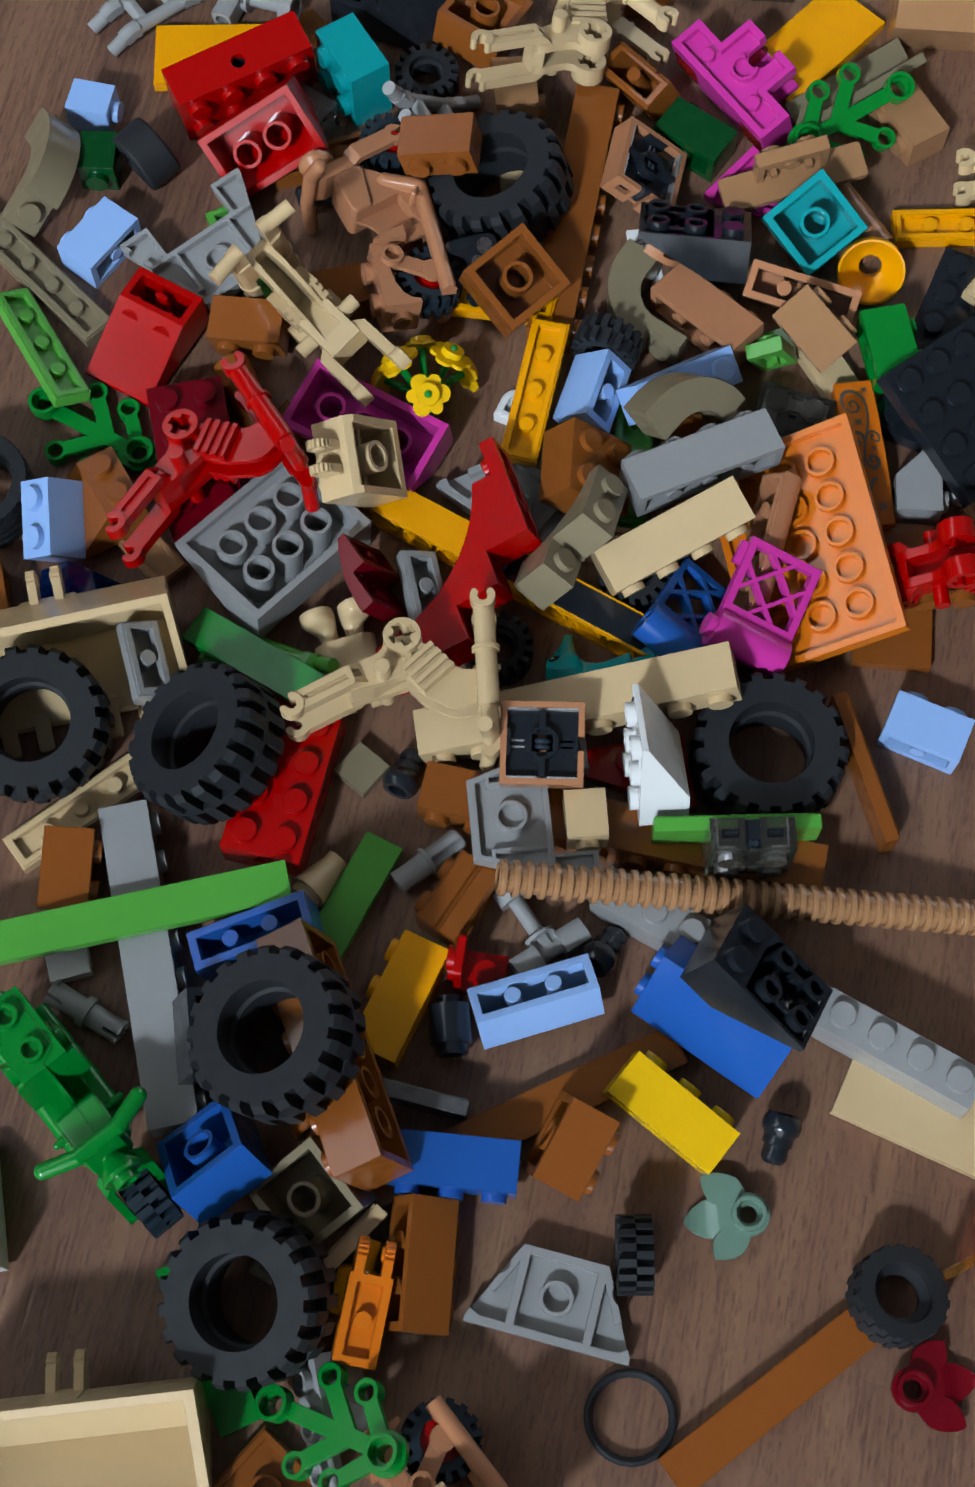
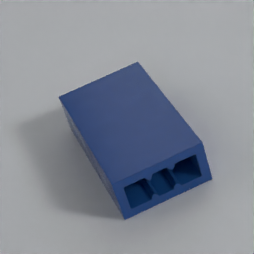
M682 935L679 936L670 948L663 944L650 963L656 969L653 975L647 972L634 990V993L639 998L631 1012L758 1099L792 1048L710 1007L680 978L697 945Z

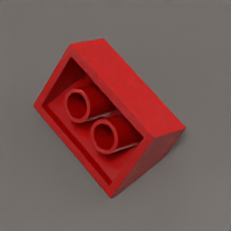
M293 74L206 129L197 141L221 178L238 167L249 197L296 169L300 159L309 151H325L329 147L314 106Z

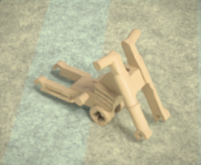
M557 0L550 25L540 27L536 23L489 31L485 29L473 31L470 40V49L475 50L478 44H484V52L486 54L523 47L524 52L522 62L482 69H469L466 73L465 87L471 88L472 83L478 82L479 91L484 92L487 89L536 82L544 74L554 76L558 71L562 70L571 71L572 79L580 85H598L603 80L606 66L604 55L609 50L612 33L615 34L617 39L624 41L647 59L646 61L658 70L660 62L663 65H667L670 51L637 28L633 21L629 22L625 19L621 11L622 3L629 5L662 32H667L669 23L672 26L677 25L679 12L671 6H661L655 0Z
M285 199L254 223L262 239L246 255L236 245L232 244L208 276L220 286L229 274L232 273L238 281L240 288L244 291L243 295L245 297L267 299L284 320L291 325L287 331L298 343L295 349L306 359L320 348L322 350L320 362L350 391L361 405L366 407L375 398L342 365L367 341L373 344L402 371L412 360L398 346L395 347L366 319L349 320L353 315L352 313L360 306L359 302L351 294L342 301L330 289H324L321 283L304 269L306 265L294 253L291 243L286 239L279 226L296 212L287 199ZM259 278L273 291L268 297L265 296L261 287L256 282Z
M492 587L487 589L486 599L478 598V590L476 588H472L470 591V605L473 608L471 622L474 631V645L471 649L472 653H475L476 662L473 669H462L456 666L445 653L443 654L438 647L434 646L431 640L426 644L423 643L420 627L414 620L407 617L394 618L386 624L383 630V645L378 653L353 664H347L294 692L288 693L289 702L291 705L294 704L296 706L294 708H288L285 705L280 706L281 716L288 721H295L297 726H302L299 730L287 727L286 733L288 738L295 742H302L311 733L363 708L366 704L380 701L383 705L389 706L394 703L395 696L410 692L420 704L424 705V708H430L452 719H466L478 714L479 718L476 721V726L482 734L483 744L479 767L485 773L494 770L497 757L500 754L501 721L499 690L501 664H498L497 652H500V645L496 643L497 620L494 612L496 603L494 589ZM400 631L403 634L397 637L394 636L396 633Z

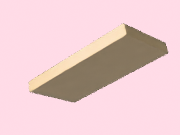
M851 1059L829 1114L975 1179V1100L970 1110L959 1119L860 1062Z

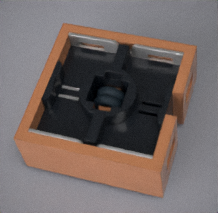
M632 116L614 128L600 188L621 202L631 201L633 203V210L639 214L641 202L649 203L651 200L660 199L668 201L671 205H676L687 153Z
M502 700L500 787L583 789L584 751H578V741H584L585 702Z

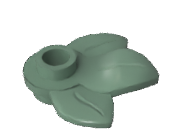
M723 1173L701 1175L700 1183L707 1200L701 1201L694 1206L685 1216L683 1223L696 1236L714 1239L713 1255L715 1260L735 1259L746 1251L751 1237L759 1235L768 1226L770 1221L768 1204L761 1196L745 1192L738 1179L731 1175ZM749 1207L755 1212L754 1222L746 1223L741 1219L740 1211L742 1208Z

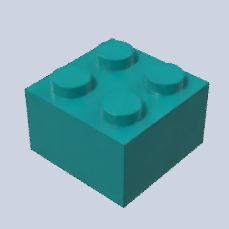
M352 12L316 30L317 47L314 48V53L320 65L317 77L322 88L326 92L331 91L334 95L336 106L343 117L348 116L355 127H358L369 118L371 120L374 119V115H382L392 110V102L382 91L383 84L390 81L389 62Z
M823 168L762 217L764 225L803 274L809 276L813 275L868 229V226Z

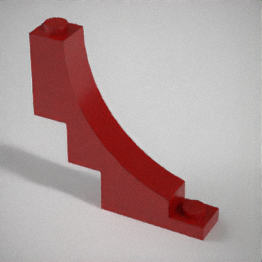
M493 437L479 443L484 457L480 461V465L486 477L472 484L470 522L458 560L436 597L414 620L420 627L422 642L426 644L431 640L434 646L438 647L443 654L445 653L449 660H452L458 667L475 658V653H472L471 649L474 645V631L471 622L473 608L470 605L471 589L476 588L478 590L479 599H486V591L489 587H492L496 597L494 609L513 600L514 597L503 567L532 552L542 544L509 455ZM382 645L375 649L376 653L382 648Z

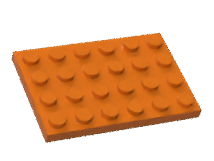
M847 413L782 437L785 450L780 465L736 481L753 511L763 474L789 471L802 479L784 552L821 570L822 573L791 642V656L781 674L910 630L852 421ZM747 533L728 542L725 536L720 538L730 579L737 567L731 560L740 540H746ZM780 563L781 568L787 567V565ZM795 569L783 572L790 594L800 592L807 576ZM777 581L775 582L770 602L782 598ZM798 598L792 599V600H793V603H794V606H795V604H796ZM781 603L770 607L768 612L773 625L785 630L789 620L785 604ZM763 675V679H770L769 677Z

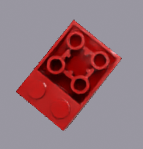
M140 266L120 293L86 370V374L149 407L146 389L165 386L208 325L209 319L204 299Z

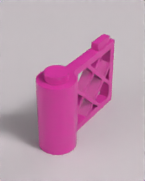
M751 536L748 542L740 540L731 560L737 567L721 604L715 613L709 612L705 616L699 633L703 635L702 643L706 646L729 641L736 661L771 678L773 672L782 673L789 661L792 652L791 642L822 571L756 536ZM756 550L768 555L773 572L756 577L751 563ZM779 562L787 565V567L781 568ZM795 569L806 575L807 579L802 590L791 595L783 572ZM746 574L748 581L742 583L744 576ZM775 576L782 598L766 604L758 582ZM750 585L758 607L746 611L734 605L733 602L739 588ZM798 598V600H797V602H796V604H795V606H794V603H793V600H792V599ZM781 603L785 604L789 615L785 630L773 625L768 608ZM757 612H760L761 618H759V617H757V616H755V615H753V614H754V613H757Z

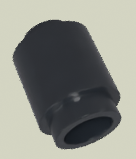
M458 994L437 996L436 1003L428 1005L430 1046L435 1048V1057L454 1058L468 1055V1045L472 1044L470 1003L461 1001V995Z

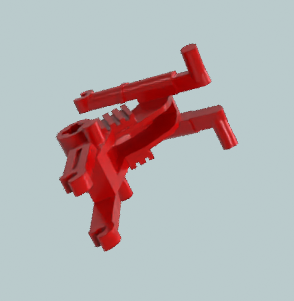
M241 351L234 352L235 363L230 364L226 358L221 359L220 363L225 375L232 380L239 390L234 393L238 406L248 413L255 424L240 428L238 423L231 424L228 421L222 423L221 420L215 419L213 421L212 418L208 417L205 423H200L196 414L189 409H177L165 417L162 429L168 440L167 452L153 467L144 470L114 509L106 514L111 525L105 527V531L110 539L118 540L127 535L130 526L153 498L156 502V505L128 540L123 543L124 549L129 554L122 556V561L127 568H137L143 564L148 551L178 516L181 505L190 498L191 502L195 504L201 503L204 500L205 494L201 487L212 478L219 481L222 479L224 482L231 481L233 484H236L240 478L264 476L282 463L287 472L294 476L299 483L306 511L314 513L320 509L316 477L310 476L309 466L307 465L309 459L296 441L293 431L270 398L272 396L269 391L262 388L248 368L246 359Z
M953 516L940 521L936 526L937 530H929L922 534L924 545L909 548L898 542L887 546L891 563L896 565L900 595L905 610L916 607L924 594L933 593L935 608L945 609L951 606L949 589H964V591L975 593V523L972 517Z

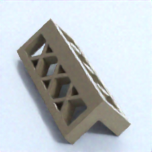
M897 37L855 62L854 64L859 67L861 74L859 80L854 84L849 107L882 89L886 79L894 72L904 71L909 73L927 62L923 52L909 59ZM844 70V78L852 81L853 74L848 70ZM836 74L825 80L830 88V94L822 103L818 125L830 119L838 89ZM817 87L812 89L815 97H823L821 89ZM805 92L782 106L790 115L792 128L797 124L803 123L808 104Z

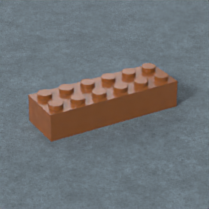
M301 918L256 940L258 948L263 945L273 944L279 948L285 945L297 948L325 963L348 981L335 940ZM298 998L286 999L272 1006L276 1015L282 1020L285 1032L282 1033V1040L290 1055L293 1054L299 1044L304 1025L303 1010ZM365 1030L360 1032L359 1037L366 1041L363 1056L357 1055L354 1065L359 1067V1070L354 1080L348 1077L342 1086L346 1090L338 1101L330 1098L325 1102L328 1107L327 1110L316 1117L308 1114V1120L315 1134L320 1136L324 1152L321 1153V1160L326 1172L334 1179L369 1192L414 1171Z

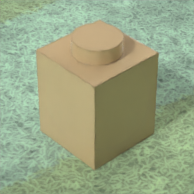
M605 787L563 790L562 805L566 850L587 851L599 849L600 851L602 847H607L609 825Z

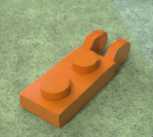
M360 1235L356 1245L352 1270L348 1271L330 1361L375 1370L394 1282L391 1275L397 1242L387 1240L385 1246H383L380 1257L379 1276L364 1273L371 1244L370 1237Z

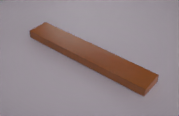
M849 1307L657 1459L676 1487H700L878 1344V1342L873 1343L867 1339L868 1336L863 1331L860 1332L855 1326L857 1324L854 1318L850 1317Z

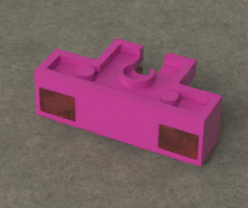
M700 19L671 42L678 65L681 66L683 71L692 78L753 146L761 151L768 146H781L787 141L789 132L792 130L790 115L780 103L799 88L798 84L792 79L796 75V68L780 50L774 54V59L770 56L768 48L765 46L767 43L766 35L750 19L723 42Z

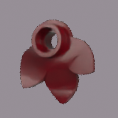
M943 1340L924 1342L913 1350L908 1367L900 1369L893 1376L890 1385L891 1396L896 1405L902 1410L918 1413L922 1421L930 1429L948 1433L958 1432L965 1429L967 1425L965 1417L956 1403L961 1402L974 1389L975 1374L962 1365L947 1362V1349ZM908 1381H914L919 1386V1395L914 1399L910 1398L905 1392V1385Z

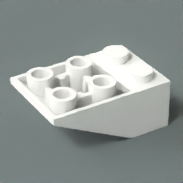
M632 684L631 702H624L625 722L628 728L623 729L626 752L623 753L624 776L629 777L630 786L627 787L629 810H637L639 826L652 825L655 816L689 815L690 794L679 731L639 684Z

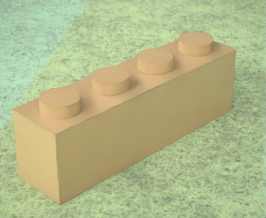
M732 475L601 546L590 557L611 596L614 597L622 592L624 598H627L645 588L643 580L657 574L660 580L680 569L677 562L691 555L695 561L715 550L712 543L725 536L728 542L747 533L749 529L746 524L750 523L755 518V515Z

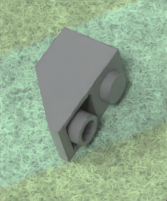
M924 450L895 475L891 485L895 523L932 525L936 527L942 513L946 514L948 512L949 492L948 490H943V478Z

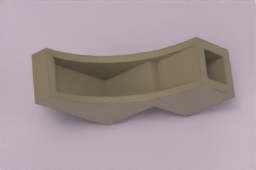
M600 464L590 471L578 497L560 523L543 543L522 561L513 587L540 609L545 610L572 589L582 561L613 538L628 492V488L616 475L609 473Z

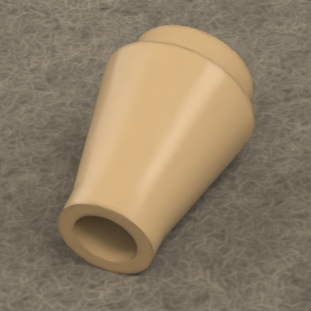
M329 851L322 859L292 879V893L304 890L317 907H322L347 864L338 854Z

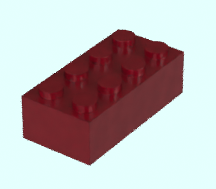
M221 376L146 389L157 461L168 450V440L163 432L162 423L165 417L172 411L189 409L196 414L200 423H205L207 417L212 418L213 421L218 419L222 423L224 421L231 423ZM212 478L201 487L205 494V498L201 503H192L190 498L181 505L178 516L169 525L174 543L243 487L241 478L238 479L236 484H233L231 481L224 482L222 479L219 481Z

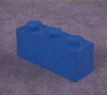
M300 890L186 933L195 971L206 981L210 980L213 982L219 975L216 970L226 961L234 964L237 962L236 955L248 949L258 954L257 939L299 918L325 934L317 905L304 890Z
M400 1128L414 1171L387 1183V1186L395 1187V1194H420L421 1189L438 1191L437 1197L459 1201L463 1200L464 1194L480 1195L482 1203L492 1205H507V1198L516 1199L521 1141Z

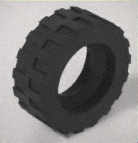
M898 1243L894 1246H890V1244L882 1246L858 1262L852 1269L854 1271L853 1274L848 1277L846 1283L848 1291L845 1292V1296L849 1304L848 1312L850 1317L854 1318L857 1324L855 1326L859 1331H863L868 1336L867 1339L873 1343L878 1342L882 1344L884 1348L898 1347V1350L907 1349L912 1345L915 1346L935 1335L939 1331V1326L943 1325L948 1317L946 1313L950 1309L951 1301L948 1300V1293L950 1292L948 1283H945L944 1274L933 1263L934 1260L929 1255L925 1256L922 1254L920 1249L916 1247L909 1248L905 1244ZM899 1275L913 1285L917 1293L918 1302L916 1310L911 1316L896 1318L883 1309L878 1299V1287L884 1277Z

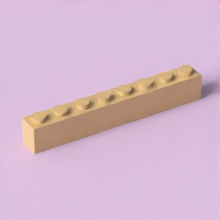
M729 641L503 690L500 691V710L502 700L585 702V734L589 733L593 736H599L612 732L614 727L626 725L624 702H631L632 684H639L663 714L673 719L690 716L693 710L707 707L711 710L726 709L731 707L733 702L743 699L734 653ZM430 708L413 710L418 755L426 764L428 761L455 766L456 761L471 758L472 760L480 761L483 744L482 734L476 726V721L479 718L478 714L470 718L457 720L446 717Z

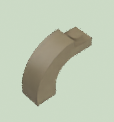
M44 107L40 109L24 136V139L31 147L29 163L19 185L0 215L4 220L33 237L37 235L52 208L58 210L74 177L81 147L78 131Z
M629 238L616 255L609 271L606 313L612 314V319L617 320L618 316L623 318L624 324L631 323L635 326L633 331L639 330L642 333L641 338H644L645 341L642 352L646 348L656 359L675 365L680 363L685 357L688 337L662 322L646 309L642 296L657 278L659 262L643 252L645 249L643 246Z
M672 372L659 376L645 384L623 408L644 434L667 440L688 416L699 411L709 423L719 425L732 420L733 417L741 413L737 408L746 398L734 386L720 379L690 372Z

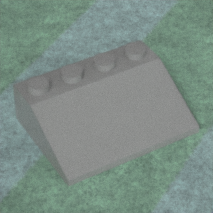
M282 463L272 472L251 479L175 542V547L230 614L250 633L261 639L342 569L338 552V538L343 533L367 545L371 544L372 521L355 506L323 503L318 486L319 478H316L321 507L314 513L306 511L301 487L295 477L287 472Z

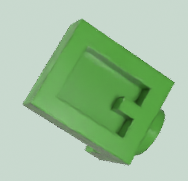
M781 328L765 332L762 337L757 339L756 343L745 346L747 360L762 372L798 363L795 344Z

